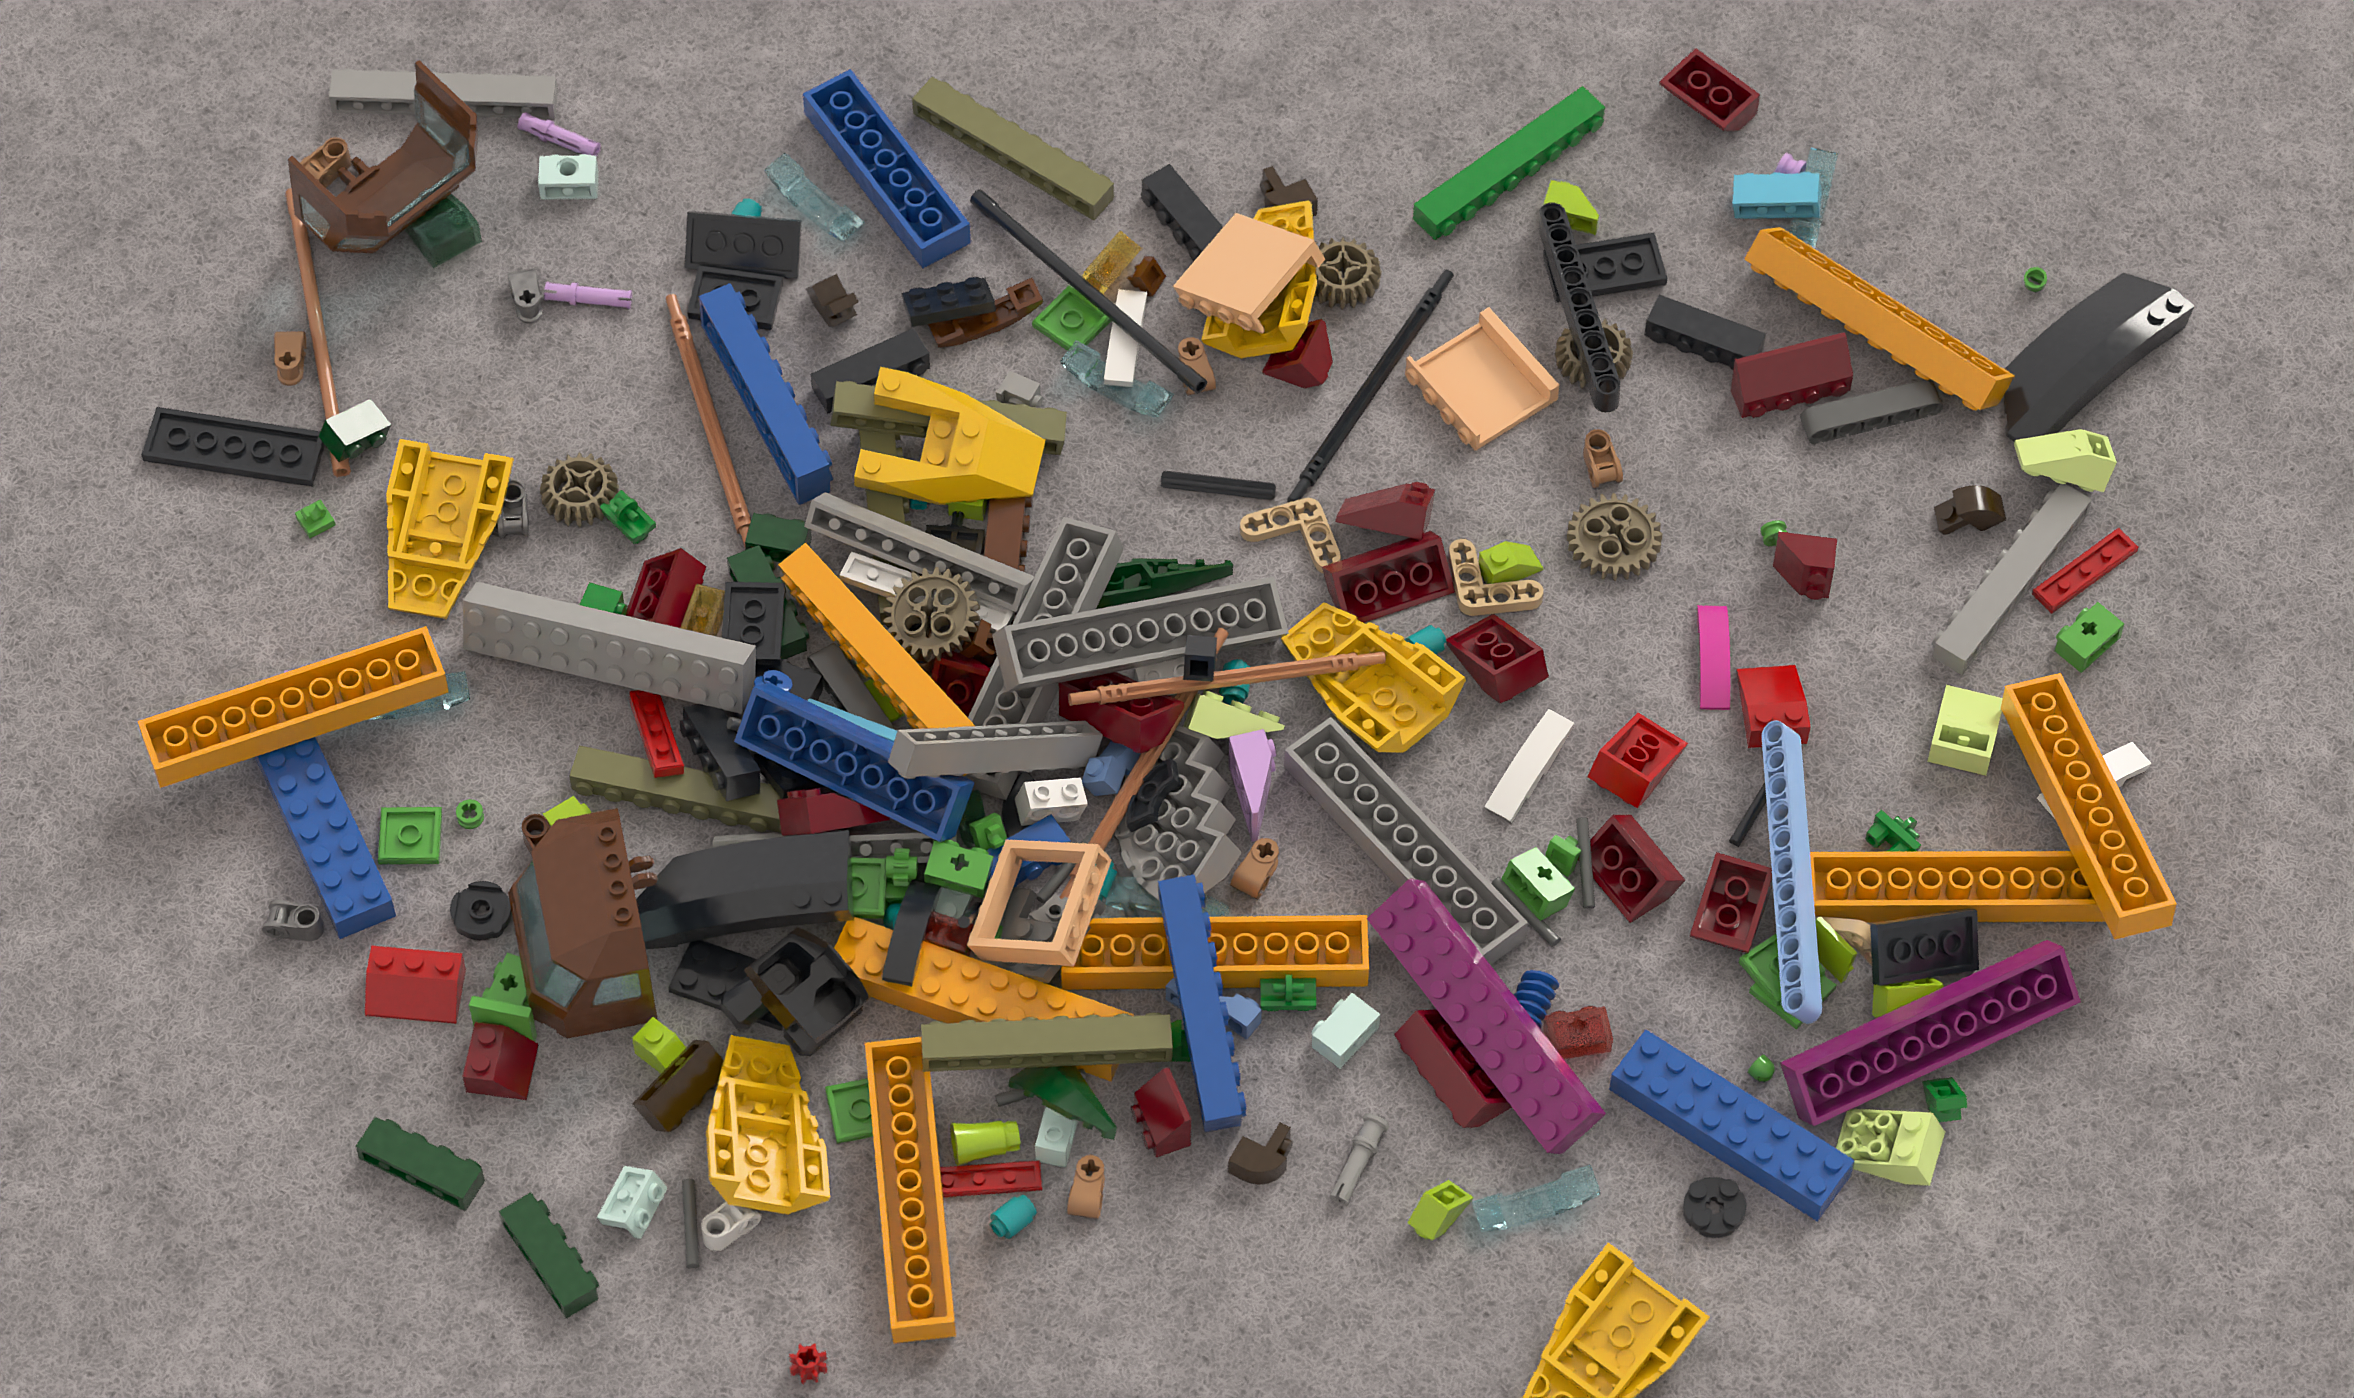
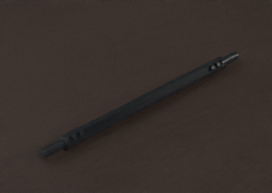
M1445 269L1434 286L1427 289L1420 302L1416 305L1409 318L1300 474V481L1287 498L1288 502L1300 500L1308 488L1315 485L1328 463L1426 320L1430 317L1437 304L1441 301V294L1454 277L1450 270Z

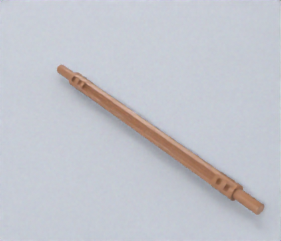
M669 294L665 299L671 315L670 324L679 347L738 534H741L745 547V539L751 523V517L742 495L687 318L682 315L677 296Z
M1218 628L1214 637H1217L1216 655L1229 635L1228 631L1223 628ZM1198 691L1177 693L1175 699L1184 702L1182 713L1163 744L1140 755L1088 844H1098L1105 850L1127 812L1132 795L1136 796L1138 790L1143 785V778L1154 767ZM1079 863L1075 864L1074 869L1069 874L1071 878L1060 895V899L1069 897L1080 866Z
M1353 652L1337 656L1331 655L1322 658L1217 671L1214 673L1213 682L1183 680V676L1108 685L1105 687L1099 686L1096 690L1070 693L1068 694L1070 706L1098 702L1099 705L1116 703L1118 701L1124 702L1147 697L1318 674L1346 672L1348 670L1354 671L1358 670V667L1383 664L1386 658L1384 652L1356 655Z

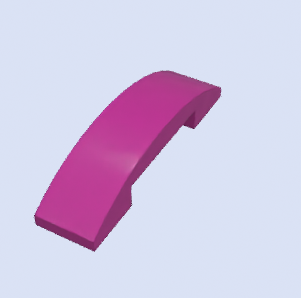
M1697 605L1700 709L1730 710V636L1727 606Z

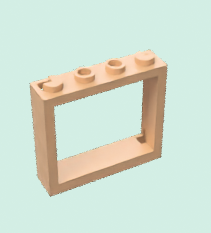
M1005 840L1002 851L998 856L993 876L989 881L985 898L979 908L974 928L969 935L967 946L981 961L1074 966L1108 872L1111 858L1098 844ZM1022 861L1080 864L1053 942L994 939Z

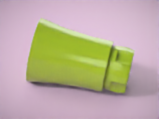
M1000 1120L985 1123L950 1124L951 1146L956 1166L1020 1150V1134L1016 1121L1002 1123Z

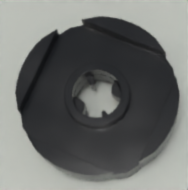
M476 881L468 884V888L464 889L461 893L459 890L454 895L450 905L452 922L457 932L472 940H488L500 937L512 918L508 895L502 891L499 885L489 881ZM480 906H486L487 914L478 916L477 913H473L474 910H479Z
M1707 1177L1694 1181L1689 1186V1190L1684 1197L1683 1215L1689 1226L1699 1231V1234L1708 1238H1723L1732 1234L1744 1220L1746 1201L1735 1181L1719 1177ZM1712 1201H1716L1717 1204L1722 1205L1723 1210L1719 1209L1718 1214H1713L1712 1209H1706V1204L1710 1205Z

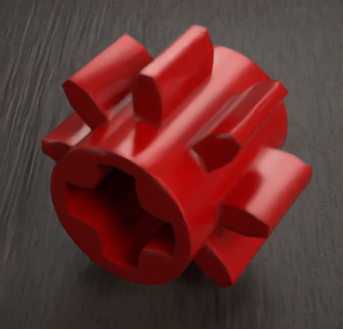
M813 1343L811 1346L799 1344L797 1353L789 1355L790 1362L794 1364L790 1367L791 1376L799 1374L801 1384H804L806 1380L812 1379L818 1383L820 1372H828L827 1364L823 1363L827 1360L826 1351L819 1353L816 1349V1343Z

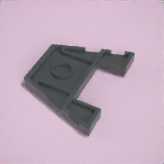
M1013 887L1006 905L1001 939L1053 942L1059 924L1027 919L1037 894L1031 889ZM1097 900L1090 921L1097 913L1101 916L1104 912L1106 905L1101 900ZM1088 926L1085 935H1086L1087 932L1091 929L1090 926ZM997 962V967L1045 983H1049L1061 968L1060 965Z

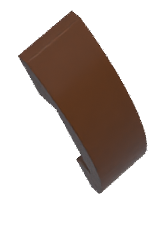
M1033 278L1006 288L1008 295L994 300L995 312L928 324L938 347L961 345L999 332L1029 315L1044 302Z

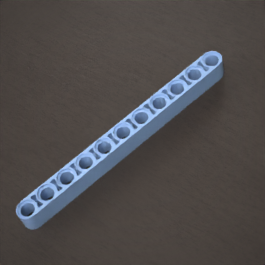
M1775 720L1768 723L1763 729L1762 749L1781 999L1783 1009L1803 1023L1811 1024L1822 1013V996L1802 746L1798 733L1781 721Z

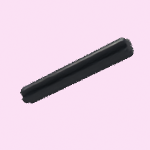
M1163 471L1161 475V487L1268 500H1273L1276 493V485L1271 482L1174 471Z

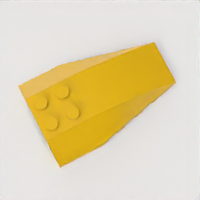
M1310 200L1258 209L1253 218L1314 240L1312 204ZM1305 263L1259 316L1258 320L1265 330L1263 333L1251 329L1247 331L1238 324L1232 322L1228 324L1219 317L1211 315L1206 318L1201 338L1202 343L1238 358L1293 350L1308 324L1317 286L1316 266Z
M399 439L386 493L388 505L389 610L447 619L502 513L514 458L485 453L483 460L432 452L428 443Z
M1325 602L1288 630L1289 634L1281 638V641L1295 661L1353 652L1356 655L1376 652L1385 653L1386 661L1383 664L1358 667V670L1354 671L1348 670L1346 672L1307 676L1337 720L1377 752H1406L1449 716L1466 682L1462 674L1424 645L1417 642L1411 644L1405 641L1401 635L1394 632L1391 635L1381 631L1378 625L1371 622L1365 624L1358 621L1355 615Z
M731 1035L729 1038L706 1129L709 1181L728 1205L791 1214L826 1202L830 1198L826 1146L824 1140L819 1139L817 1133L818 1123L815 1116H811L807 1105L809 1102L808 1095L800 1086L801 1076L790 1045Z
M1608 1242L1570 1290L1565 1301L1566 1304L1556 1321L1554 1331L1544 1348L1539 1365L1533 1373L1523 1398H1634L1673 1367L1710 1319V1316L1684 1298L1681 1301L1637 1269L1631 1258Z

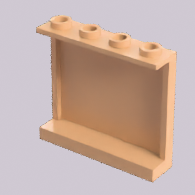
M1235 213L1173 287L1179 295V302L1187 309L1194 308L1207 316L1219 317L1228 324L1231 322L1238 324L1247 331L1251 329L1263 333L1265 330L1258 320L1259 316L1305 263L1319 267L1325 261V257L1312 239Z
M1489 307L1480 312L1479 323L1415 362L1411 356L1406 358L1405 376L1409 383L1413 386L1417 385L1422 390L1426 402L1429 405L1434 404L1439 409L1443 421L1448 425L1452 424L1457 430L1460 440L1466 445L1470 444L1475 451L1558 400L1559 384Z

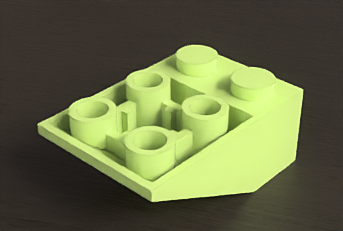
M2082 429L2019 439L2014 442L2021 468L2027 474L2047 476L2060 484L2072 483L2089 492L2094 490L2105 491L2117 463L2107 436Z
M1946 685L1927 762L1986 776L2001 717L2002 698Z
M1204 690L1202 695L1196 694L1183 727L1215 739L1227 738L1262 729L1265 732L1284 730L1285 725L1278 723L1280 719L1278 716L1261 710L1258 715L1250 713L1252 707L1232 700L1230 705L1222 703L1223 696Z
M1850 1109L1846 1112L1836 1149L1855 1160L1853 1166L1855 1170L1903 1184L1930 1186L1945 1131L1932 1112Z

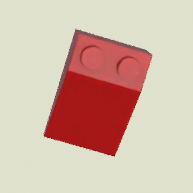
M1796 665L1737 669L1736 673L1748 748L1762 747L1763 729L1768 723L1775 720L1781 721L1798 733L1801 738V744H1807L1811 726L1807 701Z
M1637 713L1599 750L1587 777L1596 782L1601 788L1609 790L1620 797L1625 803L1631 804L1638 809L1651 795L1688 743L1640 713Z

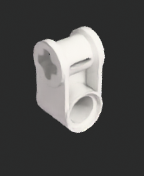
M725 1201L702 1221V1238L705 1247L712 1251L723 1250L740 1236L757 1226L761 1220V1215L758 1211L753 1212L751 1208L728 1205ZM716 1229L723 1231L718 1235L710 1233V1231Z

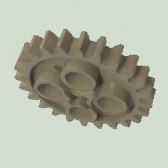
M1612 493L1611 500H1607L1601 494L1600 502H1596L1591 497L1589 498L1588 506L1581 503L1579 512H1573L1572 521L1568 523V551H1574L1573 560H1581V569L1590 566V575L1600 571L1601 579L1603 580L1607 574H1612L1614 581L1617 580L1618 574H1622L1628 580L1629 572L1632 571L1635 575L1639 576L1641 567L1648 570L1650 561L1655 562L1657 553L1661 550L1662 532H1660L1661 523L1655 522L1656 514H1647V504L1639 508L1638 498L1630 503L1627 502V494L1621 500H1617L1615 493ZM1631 540H1636V541H1638L1639 543H1633V542H1630V541H1631ZM1606 552H1611V553H1613L1614 555H1607V554H1605V553H1606Z
M935 567L933 574L929 575L927 569L923 568L922 576L920 577L913 571L911 572L912 580L910 582L904 578L901 579L904 585L902 589L895 586L892 588L896 597L886 598L892 606L883 609L886 616H888V618L883 620L886 627L889 628L887 631L907 653L911 651V655L915 660L918 659L921 653L926 662L929 661L931 654H934L938 661H941L943 652L952 657V648L955 647L962 651L963 648L960 642L962 640L966 642L972 641L968 631H977L975 624L972 623L980 621L979 614L975 612L980 609L978 601H974L977 599V595L974 590L970 591L971 586L969 582H963L960 574L952 578L950 569H947L941 575L939 568ZM936 590L934 599L932 600V593ZM926 596L921 603H913L917 597ZM950 597L954 598V601L951 604L942 605L945 599ZM922 624L918 630L909 631L912 625ZM950 625V629L945 633L938 632L942 626ZM930 629H931V630H932L931 637H930V638H927L928 635H929V631H930Z

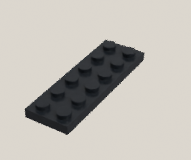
M156 407L141 455L143 461L313 487L325 444L318 437L320 431Z

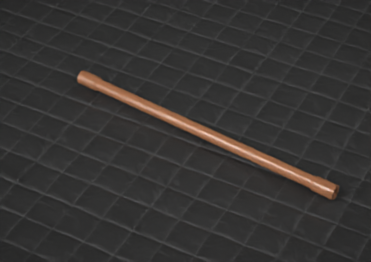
M290 188L285 192L293 227L325 419L339 414L308 230L295 216L292 189ZM330 452L334 476L349 475L351 473L349 458L338 462Z

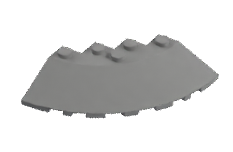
M1180 725L1175 729L1153 767L1155 768L1163 761L1172 757L1177 763L1180 786L1171 791L1163 800L1158 813V821L1131 832L1127 828L1125 814L1115 831L1125 865L1132 872L1138 883L1158 901V881L1195 874L1196 883L1202 882L1205 893L1226 878L1242 853L1226 835L1236 819L1221 803L1230 786L1215 770L1225 754L1209 736ZM1124 775L1123 784L1129 775ZM1117 794L1113 795V801L1116 798Z

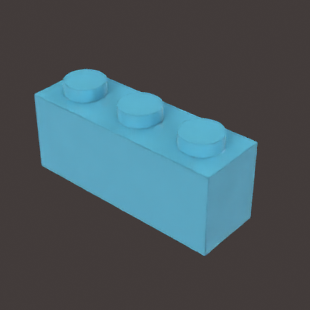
M1775 172L1772 174L1745 173L1743 175H1734L1733 210L1735 218L1820 217L1821 183L1819 173L1783 174Z

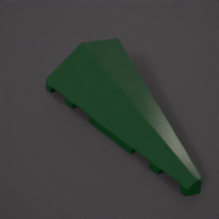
M1132 558L1131 562L1117 563L1096 609L1155 599L1233 575V563L1230 560H1225L1221 564L1205 565L1204 559H1196L1195 564H1178L1177 559Z
M1076 1066L1028 1067L1009 1079L1008 1086L1010 1088L1024 1090V1095L1029 1098H1033L1035 1095L1042 1101V1105L1070 1120L1082 1121L1083 1127L1092 1130L1095 1127L1102 1133L1101 1137L1114 1140L1117 1131L1116 1125Z

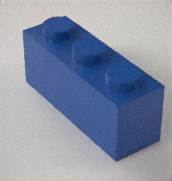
M1052 814L1006 839L1071 843V840ZM1003 846L997 849L989 848L986 850L989 852V855L993 856V867L989 881L993 876L998 856ZM1022 861L1013 887H1017L1019 883L1026 879H1036L1042 874L1044 869L1053 864L1058 866L1062 863Z

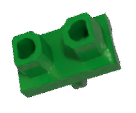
M622 490L610 500L609 505L606 503L600 505L603 515L633 544H639L648 537L649 532L656 528V523L638 506V503L633 498H630Z
M1880 810L1875 815L1874 823L1867 831L1865 838L1874 848H1878L1887 841L1892 846L1887 852H1918L1921 844L1917 841L1920 835L1914 830L1917 821L1913 817L1905 821L1899 816L1892 819L1883 810Z
M1285 975V978L1260 979L1262 1010H1316V978H1292V975Z

